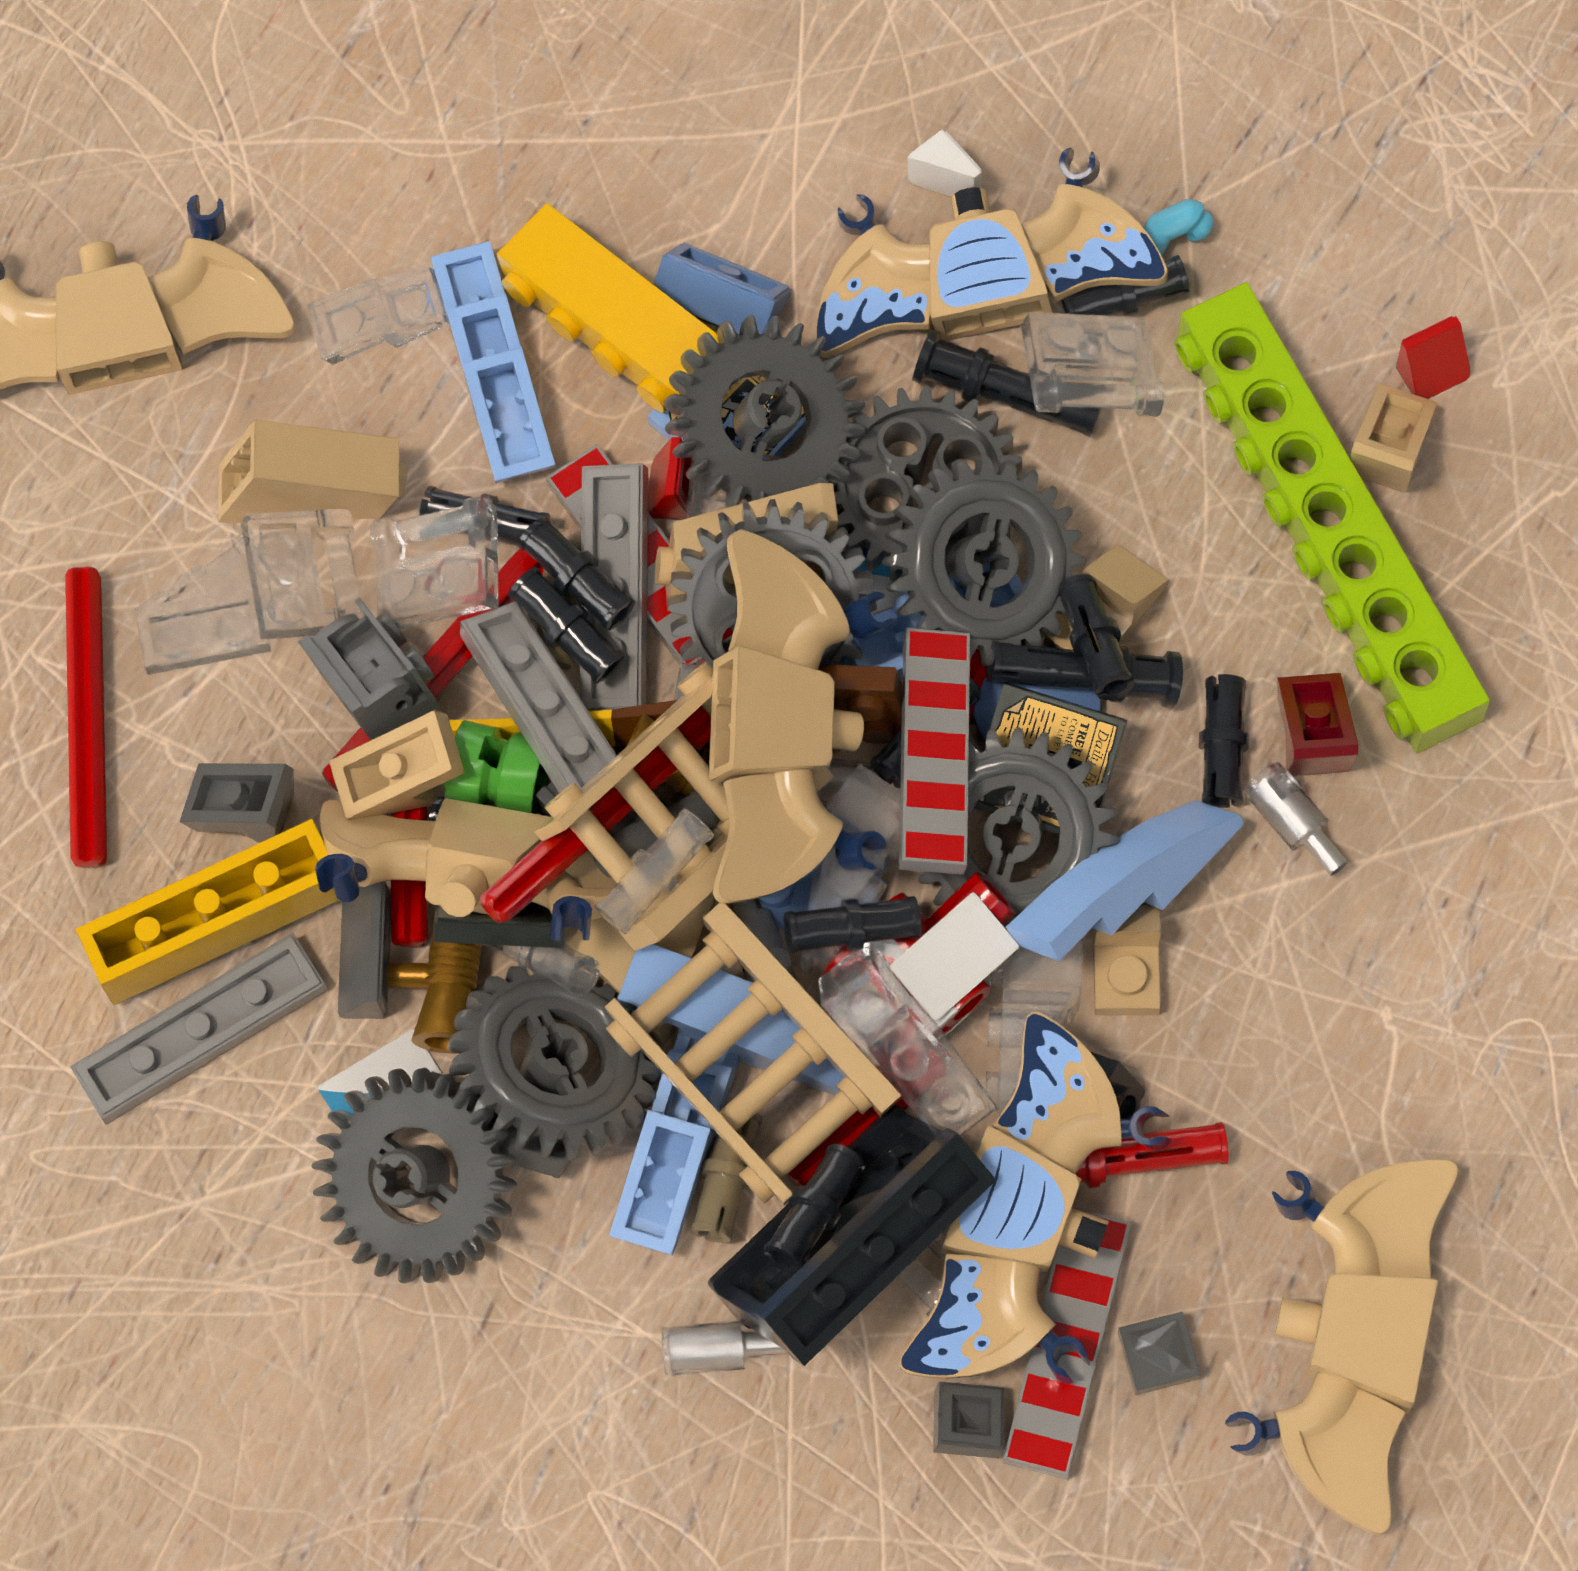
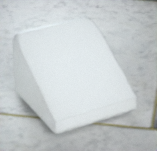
M940 130L908 156V180L914 185L950 197L962 189L981 188L982 169L947 131Z

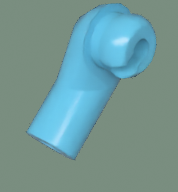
M1184 199L1153 213L1147 219L1143 228L1150 235L1162 257L1171 240L1183 234L1190 241L1203 240L1209 235L1214 226V218L1210 212L1203 210L1204 205L1202 202Z

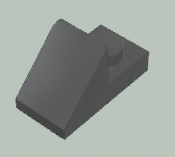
M198 763L179 822L197 832H240L258 843L263 842L283 831L294 795V769L287 764Z

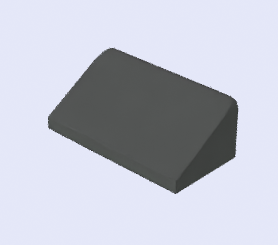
M386 881L366 887L359 886V896L354 901H342L338 1014L339 1017L344 1019H384L388 1013L386 974L390 960L391 894Z

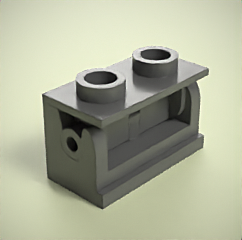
M359 597L355 602L364 614V617L359 619L356 614L344 615L313 637L306 635L298 643L370 740H373L433 711L440 704L426 685L435 675L418 651L412 646L405 652H402L399 647L405 644L407 640L386 611L375 617Z

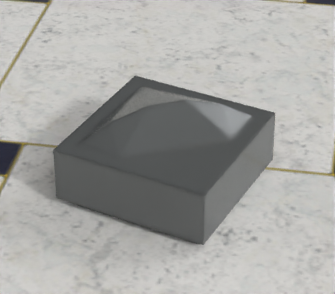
M1183 1311L1118 1328V1335L1135 1396L1200 1379L1201 1374Z
M939 1381L934 1390L933 1452L999 1459L1004 1451V1388Z

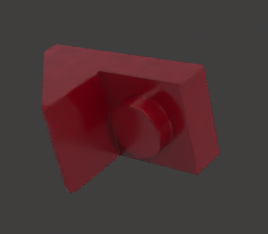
M1341 673L1277 677L1278 703L1286 734V770L1292 776L1350 771L1358 757V740Z

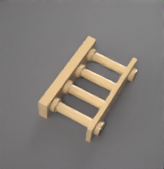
M708 662L701 664L677 685L684 695L580 789L574 782L557 794L544 807L551 817L534 831L543 842L570 827L633 903L629 909L635 916L619 933L634 951H638L663 939L713 891L716 875L726 847L729 833V813L723 782L709 781V765L677 728L700 706L711 716L713 668ZM659 746L721 820L717 827L723 834L709 847L703 841L696 844L633 769L655 747ZM827 768L814 774L817 792L834 777ZM613 786L677 860L673 867L679 875L665 888L660 883L652 885L589 810Z
M719 903L703 917L705 927L711 932L703 939L706 946L631 1014L615 998L609 1002L605 1009L614 1021L605 1029L631 1058L639 1050H642L746 1164L747 1167L738 1175L764 1204L775 1196L785 1206L793 1193L781 1180L857 1110L863 1115L871 1107L881 1118L900 1100L901 1094L725 903ZM738 961L755 980L747 988L751 994L681 1058L673 1063L648 1033L723 965L730 969ZM782 1010L799 1028L792 1036L795 1043L718 1112L692 1082L768 1013L774 1017ZM827 1059L844 1077L836 1085L839 1092L766 1159L762 1160L736 1131L812 1062L818 1066Z

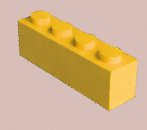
M548 203L497 253L504 275L501 283L515 301L524 307H529L533 303L547 314L546 319L561 337L569 342H573L576 338L592 349L591 354L607 373L614 377H619L621 374L628 377L638 385L636 389L645 402L660 413H664L667 410L664 406V400L672 394L682 395L671 386L669 377L678 370L687 373L680 360L683 352L692 349L700 355L697 340L705 332H709L718 343L717 333Z
M310 819L75 928L100 985L114 1006L339 901V899L336 898L334 888L328 892H321L319 890L315 867L317 862L328 854L313 819Z

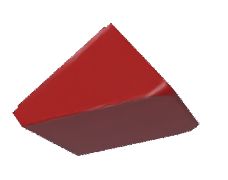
M1450 316L1402 340L1396 369L1411 394L1429 399L1466 381L1470 377V364L1462 326L1457 316Z
M671 437L653 459L648 489V513L653 519H686L692 515L696 479H688L686 472L693 464V460L691 457L676 458L672 453L676 446L683 442L681 437Z

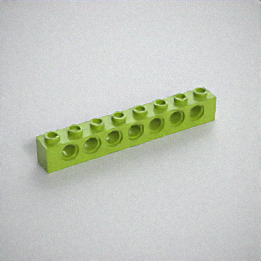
M1248 282L1181 312L1178 338L1174 339V346L1182 365L1189 373L1197 371L1207 388L1203 391L1204 400L1214 420L1218 424L1226 421L1236 439L1233 442V450L1241 468L1248 476L1255 473L1266 491L1262 495V499L1269 517L1278 528L1286 526L1296 544L1292 547V551L1300 571L1307 580L1316 578L1326 596L1322 603L1328 620L1338 633L1346 631L1356 648V651L1353 652V659L1360 676L1368 686L1376 684L1387 702L1383 706V710L1395 736L1400 740L1407 737L1415 753L1418 754L1483 722L1490 703L1489 697ZM1229 356H1239L1247 360L1251 366L1247 369L1236 371L1224 366L1221 360ZM1258 407H1268L1275 410L1280 415V418L1272 422H1262L1253 417L1250 412ZM1289 458H1297L1307 463L1310 470L1302 474H1293L1283 469L1280 463ZM1317 510H1328L1336 514L1341 522L1334 526H1321L1312 520L1310 514ZM1348 562H1358L1366 566L1371 575L1364 579H1352L1341 571L1340 566ZM1380 614L1390 615L1398 620L1402 628L1395 632H1382L1373 626L1370 619ZM1410 667L1421 668L1430 675L1432 682L1425 686L1412 685L1402 677L1401 671Z

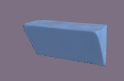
M685 242L662 256L653 284L692 315L719 326L724 321H730L738 334L743 320L749 315L755 316L759 334H762L767 322L772 317L779 316L792 292V289L789 288L790 286Z

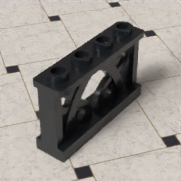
M894 1105L881 1118L879 1116L847 1146L863 1159L865 1170L857 1178L839 1206L841 1217L835 1227L831 1230H824L804 1261V1265L796 1273L785 1272L773 1265L764 1255L766 1251L763 1250L791 1209L788 1203L709 1279V1287L743 1326L755 1330L780 1346L796 1362L805 1366L996 1181L958 1132L946 1128L944 1131L937 1129L907 1114L903 1108Z

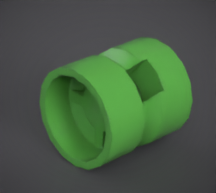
M467 720L462 721L455 735V742L465 773L445 782V798L482 805L491 800L495 801L496 806L499 808L538 814L539 808L535 794L541 788L547 786L549 776L522 733L515 732L509 739H504L499 727Z

